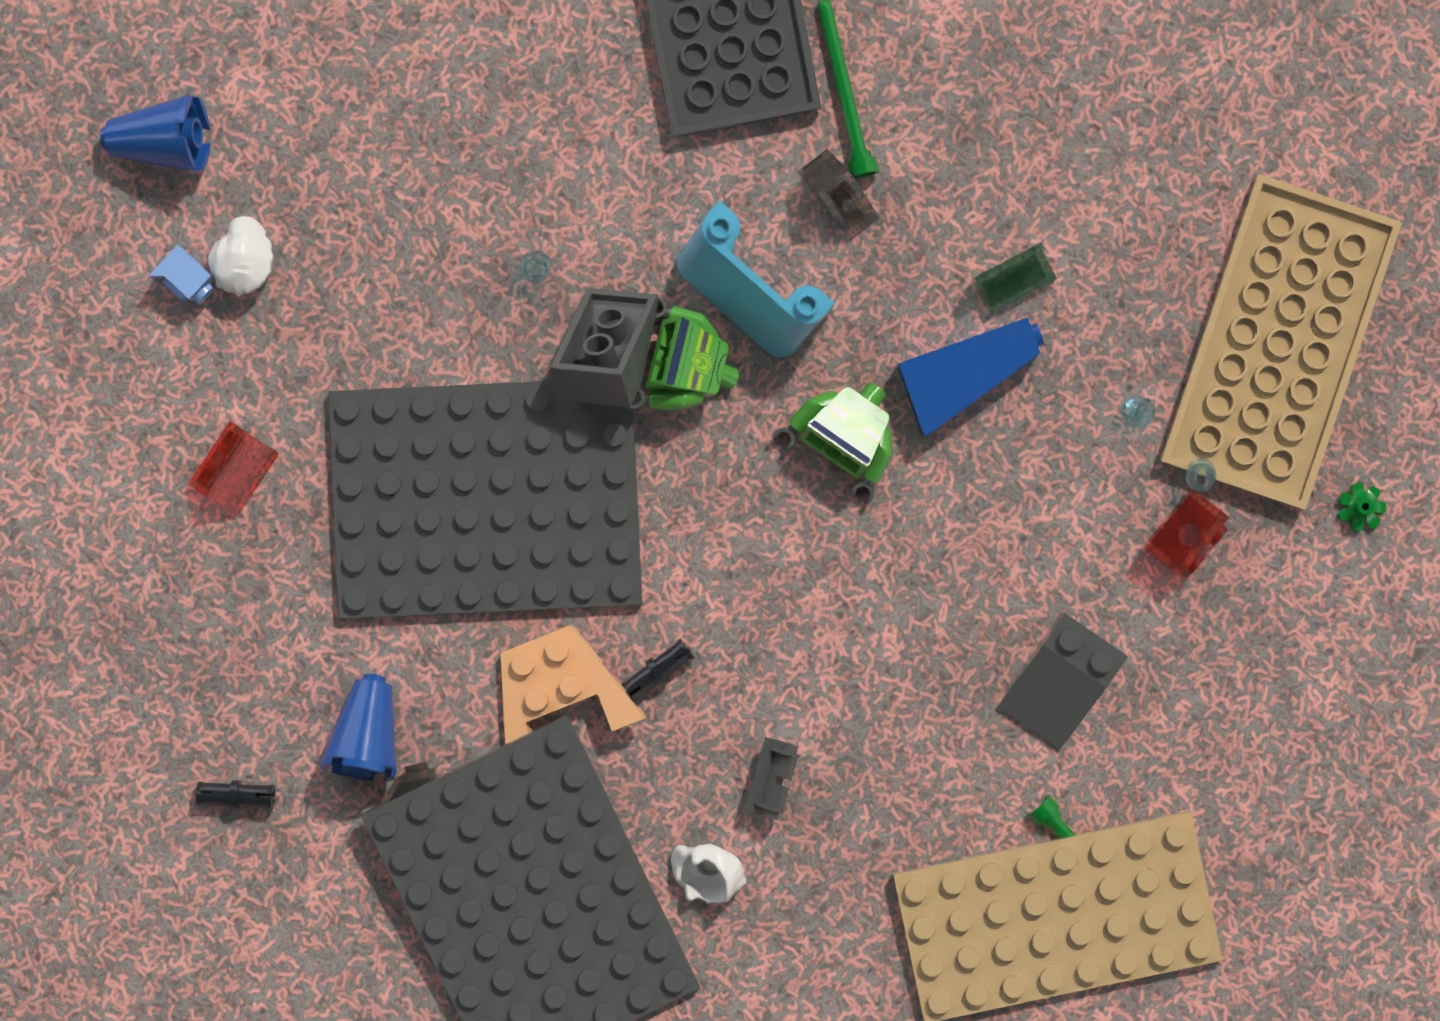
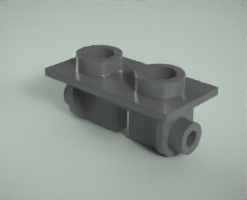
M765 737L745 811L761 814L778 820L779 813H784L783 808L789 788L782 786L783 779L792 780L797 760L800 757L797 754L799 746Z

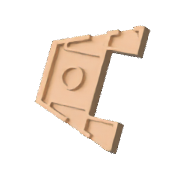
M573 625L566 626L500 653L505 744L532 732L529 724L530 721L596 695L600 699L611 731L619 730L646 719L645 713L639 706L635 705L627 695L624 687L619 681L614 679L602 664L603 661Z

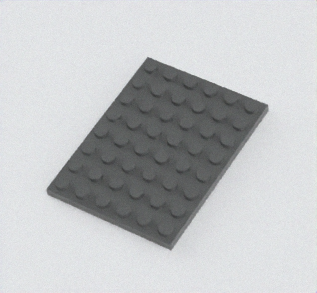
M554 381L328 391L338 619L642 605L634 412L628 411L623 406L559 400Z
M568 714L361 814L461 1021H634L700 989L693 970Z

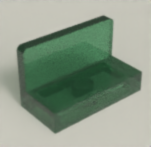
M1042 242L972 279V283L988 314L1057 279L1043 253L1045 248Z

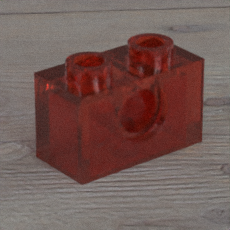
M1189 489L1143 545L1142 549L1176 577H1181L1184 572L1190 576L1204 558L1200 553L1207 544L1210 543L1215 546L1227 532L1228 528L1224 524L1229 517L1198 491ZM1185 524L1192 525L1197 531V540L1191 546H1185L1179 540V530Z

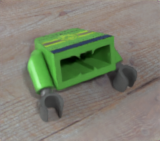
M658 297L657 307L662 312L656 314L654 325L661 324L645 387L651 390L650 394H644L643 390L639 388L637 394L641 397V401L636 405L625 408L631 412H638L644 405H649L650 409L681 410L701 404L704 397L716 395L720 386L729 390L733 389L739 378V370L725 364L729 350L728 344L718 338L717 331L706 316L678 306H673L672 309L667 308L665 300Z
M867 383L860 394L850 387H845L839 394L834 391H828L809 398L790 418V425L788 427L775 431L773 440L775 441L782 432H787L791 436V442L784 450L792 449L798 440L797 433L801 432L802 434L799 439L856 479H859L861 475L864 476L863 480H858L852 485L851 495L853 498L857 488L867 487L870 491L864 501V504H867L874 497L872 487L874 482L878 483L892 457V433L886 427L890 416L879 408L886 394L876 384Z

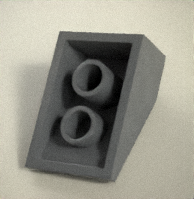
M594 288L586 289L550 366L559 400L631 407L643 380L659 302L658 294Z
M1060 613L997 707L1058 749H1061L1108 687L1128 656L1066 613Z

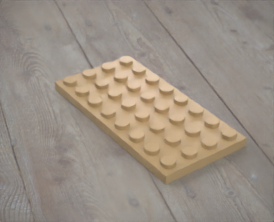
M1257 174L1160 462L1300 510H1306L1402 222Z
M1191 811L893 873L924 1021L946 1020L1223 961Z

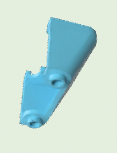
M719 200L707 213L678 255V271L689 284L768 354L776 358L788 357L799 348L832 311L835 303L821 290L808 285L799 287L786 300L783 299L732 253L735 249L733 243L740 233V223L737 216Z

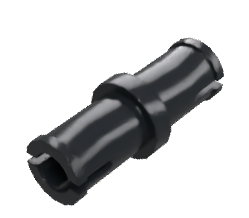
M680 638L677 643L656 659L651 657L645 661L647 665L627 681L621 683V685L627 691V695H630L631 700L636 703L658 684L665 685L669 682L668 677L687 662L693 660L695 656L689 647L686 648L685 642Z
M232 780L231 784L206 783L203 781H198L197 791H200V793H210L196 794L197 806H230L231 810H240L241 807L274 809L275 800H272V797H276L275 785L242 784L241 780Z

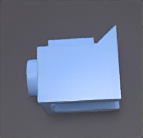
M176 245L149 275L153 279H164L163 283L184 302L189 299L199 305L214 290V287L210 285L215 280L212 274L179 245Z

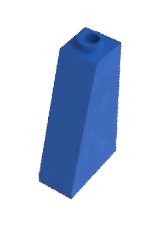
M1027 317L898 363L897 368L922 437L932 433L1040 354L1039 346L1044 345L1038 325L1036 323L1030 325Z

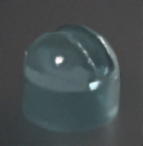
M532 250L522 257L520 271L527 281L539 283L549 276L551 261L544 252ZM537 261L543 263L536 275L530 274Z
M1130 396L1124 401L1121 411L1129 424L1144 428L1150 424L1154 417L1155 405L1149 398Z
M1204 459L1191 462L1186 469V482L1188 486L1197 492H1206L1211 489L1216 482V469L1214 465ZM1198 469L1206 470L1204 484H1197Z

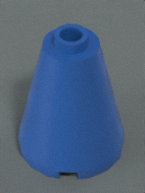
M185 95L109 119L105 127L100 131L101 146L114 158L187 171L203 170L208 163L211 142L203 144L202 129L210 130L206 108L199 97Z
M364 674L363 679L354 681L322 755L321 769L325 770L328 766L333 765L331 773L349 778L373 781L374 774H385L383 782L395 780L397 771L393 690L391 685L385 683V677L375 674Z

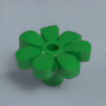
M1362 483L1352 484V495L1342 492L1338 498V502L1345 506V508L1338 512L1340 521L1346 522L1352 519L1350 527L1354 531H1362L1364 523L1371 529L1377 527L1380 524V520L1376 514L1386 512V503L1376 501L1380 495V490L1372 486L1365 492Z

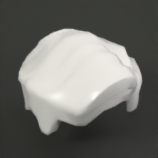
M245 216L233 219L228 227L227 234L215 242L208 256L209 268L216 281V286L228 293H235L238 297L253 293L260 288L272 272V245L269 238L265 236V229L257 220Z
M712 844L695 847L678 845L672 853L671 865L673 876L676 882L684 888L686 899L690 902L694 899H700L705 901L706 904L724 903L729 901L742 885L746 884V876L740 860L732 853Z

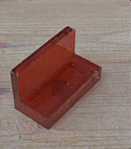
M229 421L188 484L207 499L234 515H239L278 457V452L253 437L232 421Z

